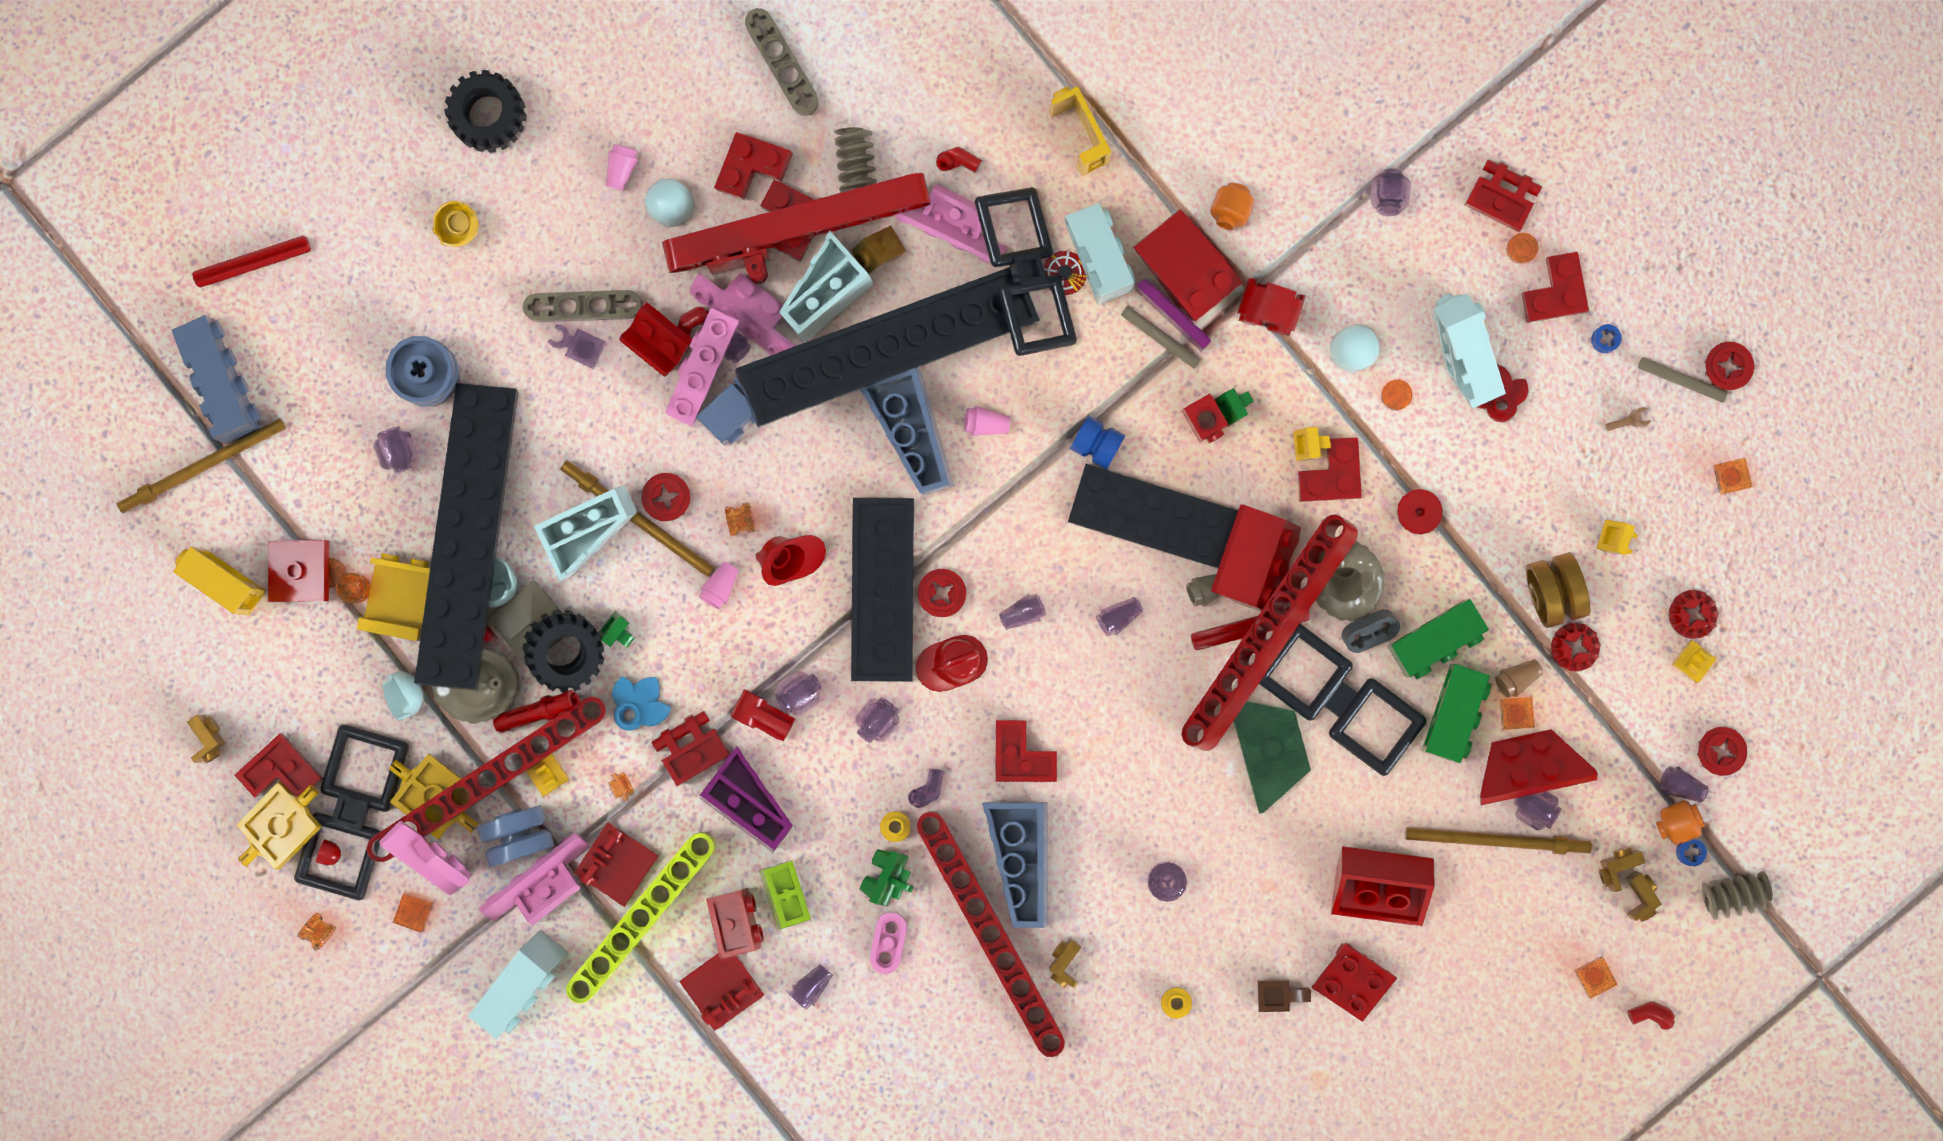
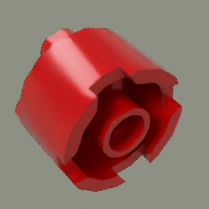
M1248 278L1237 312L1240 315L1238 321L1253 326H1261L1262 323L1268 324V331L1290 336L1291 331L1295 332L1306 295H1296L1297 292L1269 282L1257 284V279Z

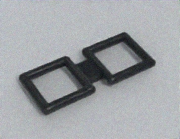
M1029 187L978 196L974 203L990 263L993 267L1009 265L1014 283L1001 285L998 292L1015 354L1024 356L1074 345L1077 342V337L1061 278L1058 275L1046 276L1041 260L1051 257L1053 255V248L1037 190ZM1027 200L1040 247L1001 254L988 207ZM1051 288L1063 335L1025 343L1012 296Z
M1299 624L1259 684L1308 721L1314 720L1323 707L1328 709L1338 717L1329 730V736L1381 776H1387L1426 725V717L1374 678L1367 679L1358 692L1353 690L1343 682L1353 668L1352 662L1302 624ZM1298 638L1338 666L1309 706L1270 677ZM1372 693L1412 722L1383 761L1344 733V730Z
M342 724L338 727L320 787L322 794L337 798L333 816L317 812L312 816L323 827L365 838L369 842L373 836L381 831L364 826L368 810L372 808L388 812L391 809L392 804L390 801L395 796L400 778L389 770L381 798L334 785L347 740L351 738L395 751L391 765H393L392 763L396 759L404 765L409 745L407 742ZM320 828L302 848L294 875L295 882L357 901L363 900L375 861L367 853V847L355 887L308 873L320 835ZM379 839L374 845V851L376 854H378V850L380 847L379 841L381 839Z

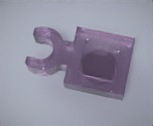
M556 324L554 328L563 333V339L559 342L549 339L548 343L557 349L568 348L565 357L594 370L607 342L578 328L575 335L572 336L566 327Z

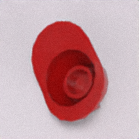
M803 535L792 539L777 536L768 540L761 551L757 552L755 556L761 565L763 580L768 585L778 586L814 573L825 559L826 548L824 542L814 535Z
M968 635L951 637L935 643L922 651L916 663L917 677L922 685L936 692L949 691L978 679L984 673L988 662L987 651L982 642L975 637Z

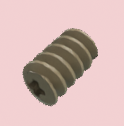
M859 127L835 130V134L841 135L835 139V145L842 147L836 151V156L839 159H843L837 163V168L840 171H844L838 176L840 182L845 183L839 188L840 193L877 183V179L868 177L869 173L876 171V167L867 165V162L875 159V156L867 154L865 151L874 147L873 143L864 140V138L873 135L872 131Z
M1764 871L1759 872L1757 877L1751 873L1747 874L1745 879L1742 876H1735L1733 882L1729 878H1723L1721 884L1717 880H1712L1709 883V887L1706 883L1702 882L1703 900L1713 920H1718L1719 910H1722L1726 918H1730L1731 908H1734L1738 916L1742 915L1743 906L1747 907L1749 913H1754L1755 904L1757 903L1762 911H1766L1767 901H1772L1773 899L1771 883Z

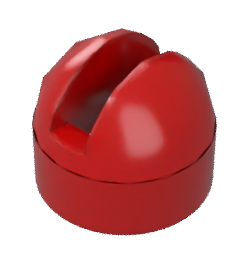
M324 839L318 851L316 862L326 866L334 865L341 858V850L336 843Z

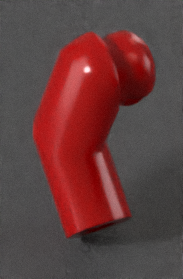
M961 147L945 150L936 159V166L941 171H948L963 166L976 173L982 163V159Z
M695 307L681 315L677 327L690 336L692 328L698 325L703 326L709 311L705 310L704 307Z
M1654 1001L1627 1010L1628 1017L1633 1025L1650 1019L1658 1023L1661 1029L1668 1030L1675 1023V1015L1672 1010Z

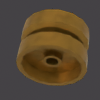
M1571 552L1554 556L1551 566L1545 560L1526 565V580L1532 603L1545 628L1563 624L1565 614L1571 620L1590 616L1591 606L1586 582L1580 566Z

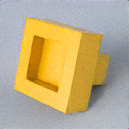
M1307 427L1293 431L1296 461L1320 458V450L1331 448L1330 436H1319L1318 427Z
M1605 520L1596 549L1624 556L1632 554L1633 550L1628 549L1631 538L1637 539L1638 535L1633 532L1635 526L1624 522Z
M1689 640L1671 665L1693 682L1699 683L1717 658L1693 640Z
M551 754L526 771L543 797L570 780L554 754Z

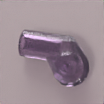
M929 768L927 783L910 791L908 794L909 803L914 807L922 808L937 800L940 796L944 771Z

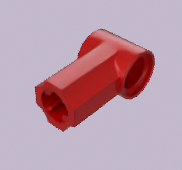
M743 689L730 717L753 729L756 727L784 742L796 718L767 704L768 701L758 695Z

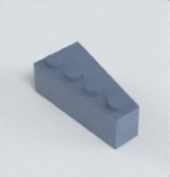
M204 315L172 329L184 365L188 369H193L194 373L190 374L189 378L192 387L200 397L203 396L204 402L199 405L202 414L214 425V427L208 429L211 438L229 444L260 429L261 427L258 422L261 420L260 412L254 403L250 404L246 395L249 392L248 385L242 375L238 376L234 368L237 360L230 348L226 349L222 338L225 337V333L219 321H214L212 318Z
M914 368L890 379L860 389L919 493L928 495L954 487L921 370Z
M1048 802L982 803L1013 928L1046 927L1048 925Z

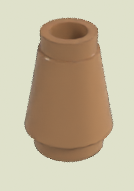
M1533 659L1501 670L1500 675L1495 677V681L1500 692L1506 698L1511 696L1517 697L1543 675V669L1539 662Z

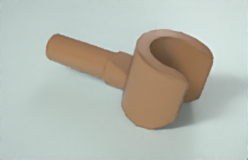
M1641 407L1635 409L1628 417L1605 424L1607 431L1623 426L1642 427L1649 424L1651 420L1641 422L1638 418V413L1648 410V408Z

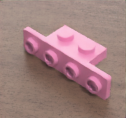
M936 184L930 194V205L925 208L894 215L900 222L916 226L926 234L939 237L951 243L953 247L966 250L978 256L982 261L990 263L973 201ZM998 243L1000 253H1006L1007 247Z
M740 273L724 291L703 275L698 274L689 291L690 294L699 303L706 305L710 309L717 307L738 318L739 324L737 329L747 339L754 341L765 349L769 355L796 346L774 329L783 319L779 313L783 304L745 275Z
M717 307L710 309L701 331H697L691 341L690 348H692L689 359L686 357L680 366L678 374L681 377L665 411L667 415L689 426L695 423L696 417L700 412L739 324L738 318Z
M399 821L379 841V844L385 850L448 895H452L458 888L462 889L470 881V871L465 868L466 866L454 854L449 856L448 852L438 842L434 841L431 843L403 821Z
M577 833L565 837L550 853L538 858L527 871L515 876L504 889L491 895L479 910L490 920L496 921L517 905L527 922L533 926L581 888L567 864L587 850L590 845Z

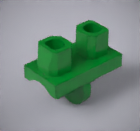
M877 849L875 851L872 864L883 870L878 880L866 875L859 888L860 891L870 897L869 902L887 907L891 897L899 900L903 890L913 891L914 886L907 883L911 872L904 869L909 858L908 855L893 850L889 852Z

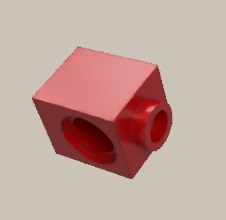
M1210 393L1183 408L1182 413L1199 443L1207 439L1210 444L1225 435L1223 429L1228 426V423ZM1200 414H1211L1215 421L1214 426L1209 429L1201 427L1198 422Z

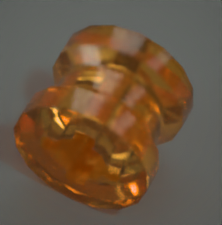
M749 502L742 503L737 508L732 506L725 507V515L731 537L737 536L741 531L755 532Z
M346 573L338 579L336 593L342 601L358 604L368 598L371 585L369 580L361 574Z
M316 912L305 923L297 937L301 940H308L312 948L317 952L327 943L337 927L324 922L322 915Z

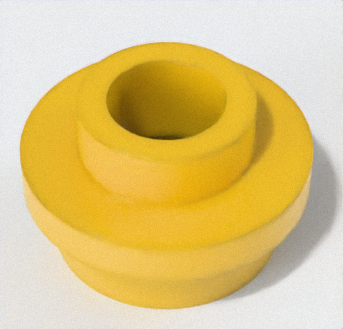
M889 812L880 822L881 834L888 841L900 842L910 832V821L901 812ZM893 821L901 824V830L897 833L889 829V825Z
M1174 987L1168 989L1163 994L1161 1007L1167 1016L1179 1019L1190 1012L1192 1000L1186 990ZM1174 998L1182 1000V1006L1178 1009L1171 1007V1001Z

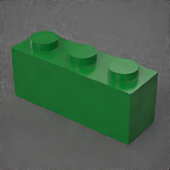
M1465 599L1387 647L1406 678L1414 676L1417 680L1432 671L1430 665L1440 660L1444 664L1458 656L1456 650L1465 644L1468 648H1471L1483 641L1485 638L1482 634L1489 631L1472 600Z
M1457 664L1449 665L1421 751L1455 763H1461L1463 758H1468L1472 748V742L1469 741L1472 729L1477 730L1482 717V713L1478 712L1482 700H1487L1491 691L1492 684L1488 683L1490 675Z

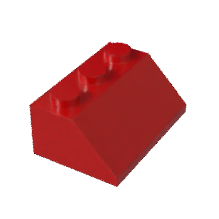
M1240 504L1211 592L1242 606L1262 611L1289 571V563L1294 548L1299 542V534L1302 527L1283 518Z
M1342 846L1336 867L1331 914L1423 926L1435 887L1434 858Z

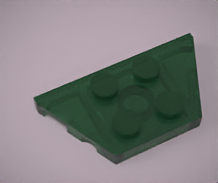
M1247 701L1233 723L1257 811L1261 814L1308 774L1311 768L1295 711Z

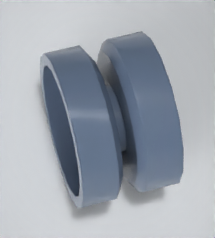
M412 336L400 341L390 351L386 361V378L390 388L400 398L420 407H434L446 402L455 393L456 383L460 381V366L455 355L445 345L427 336ZM425 368V369H424L425 375H424L423 377H421V376H420V371H421V369Z
M542 805L523 811L520 808L494 817L495 820L476 827L481 842L488 843L501 838V845L489 848L485 852L490 868L555 846L550 831L542 830L530 834L529 828L541 825L546 820Z

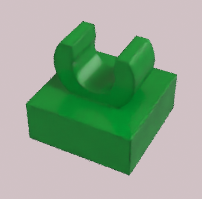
M1234 388L1214 399L1228 423L1227 427L1246 417L1248 413L1245 407L1254 402L1249 391L1238 396Z
M616 610L598 633L601 641L609 647L617 640L628 648L635 638L625 630L629 624L627 619Z

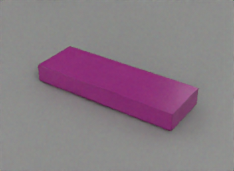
M1143 279L1137 285L1135 291L1202 353L1210 344L1211 339L1147 279Z

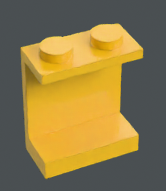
M1067 86L1053 94L1054 98L1050 100L1049 113L1051 117L1074 107L1094 146L1078 155L1077 168L1081 176L1108 164L1112 151L1079 87L1070 89Z
M381 553L380 559L371 557L370 563L375 564L365 616L364 618L359 617L357 630L420 641L430 562L411 559L410 564L399 563L400 556Z

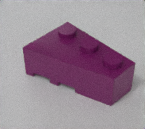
M736 746L702 791L699 799L774 853L793 825L745 759L738 746Z

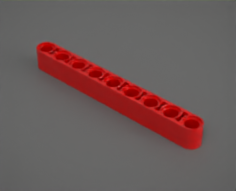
M913 173L663 241L662 246L669 273H679L706 266V263L713 262L712 257L716 255L730 253V257L741 255L743 249L752 246H760V250L774 248L826 234L829 230L834 232L920 209L930 205L931 200L924 173Z
M1337 514L1329 515L1321 522L1184 724L1181 736L1185 744L1203 751H1210L1217 746L1358 537V530L1352 522ZM1343 526L1341 534L1335 537L1338 527ZM1325 551L1324 559L1318 563L1319 555ZM1307 577V584L1301 589V582ZM1290 602V609L1284 614L1283 609ZM1270 628H1272L1273 633L1271 637L1266 640L1267 631ZM1255 653V660L1249 665L1250 656ZM1235 679H1238V685L1232 691V683ZM1220 704L1221 710L1219 714L1215 716V708ZM1203 729V737L1198 741V733Z
M596 697L583 699L580 701L577 709L563 712L391 824L369 840L367 844L369 857L376 862H386L395 857L390 852L385 857L378 856L374 851V845L399 821L414 823L417 832L425 838L578 738L604 719L606 715L604 703ZM590 702L597 703L601 708L600 716L594 720L587 719L583 714L585 705ZM564 719L573 721L575 725L574 733L568 737L561 736L557 730L559 722ZM538 736L545 737L549 742L547 751L542 754L535 753L531 747L533 739ZM512 753L519 754L523 760L521 768L516 771L509 770L505 764L507 756ZM486 770H491L496 775V783L490 788L483 787L479 782L481 773ZM460 787L466 788L470 793V799L464 805H458L453 799L454 791ZM437 804L443 809V817L439 822H432L427 817V810L431 805Z
M935 811L923 813L917 822L918 833L1038 1050L1044 1056H1058L1063 1051L1065 1045L1063 1034L943 817ZM934 817L939 821L940 828L936 833L928 834L923 830L922 822L925 818ZM949 844L954 848L955 855L951 860L945 861L938 857L937 849L940 845ZM955 872H966L970 878L968 885L962 888L955 886L952 882V876ZM979 898L984 902L985 908L980 914H972L968 911L967 903L970 899ZM988 925L996 926L1000 932L998 938L994 941L985 940L982 937L984 927ZM1003 952H1008L1014 957V963L1009 968H1002L997 964V957ZM1022 979L1028 982L1029 990L1026 994L1017 995L1012 991V985L1016 980ZM1030 1008H1042L1044 1011L1043 1019L1039 1022L1030 1021L1027 1018V1012ZM1047 1034L1056 1035L1059 1038L1058 1046L1053 1049L1045 1048L1042 1045L1043 1037Z

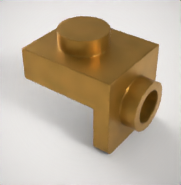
M891 225L863 238L852 249L856 261L869 275L878 267L902 256L906 252Z
M195 715L187 721V724L204 745V748L194 754L191 759L194 763L204 761L207 764L221 754L219 749L226 745V743L218 733L220 731L219 725L211 716Z
M1625 847L1614 851V857L1600 861L1602 869L1599 870V875L1604 887H1609L1610 891L1613 892L1621 891L1622 888L1617 873L1645 864L1642 851H1632L1631 847Z
M1635 871L1625 877L1641 904L1629 911L1627 915L1632 920L1637 921L1640 919L1641 922H1644L1657 913L1655 909L1661 906L1662 903L1655 894V891L1658 889L1652 878L1648 874L1644 876L1642 873Z
M1072 938L1067 943L1062 940L1052 953L1055 959L1049 966V970L1053 973L1050 978L1063 988H1066L1068 984L1075 988L1078 984L1077 980L1065 972V969L1081 949V945Z

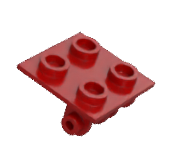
M752 246L743 249L741 255L730 257V253L716 255L712 257L713 262L706 263V266L712 275L745 267L751 280L756 284H762L768 278L765 262L771 261V258L766 248L760 250V246Z
M607 822L574 874L580 877L579 880L586 885H592L625 907L659 855Z
M1341 943L1335 952L1336 956L1311 988L1363 1022L1396 981L1397 977L1375 963L1374 960L1369 959L1365 954L1363 955L1354 949L1350 944Z
M717 953L679 981L702 1013L701 1017L707 1025L710 1024L714 1031L765 995L737 955L720 959L719 953Z

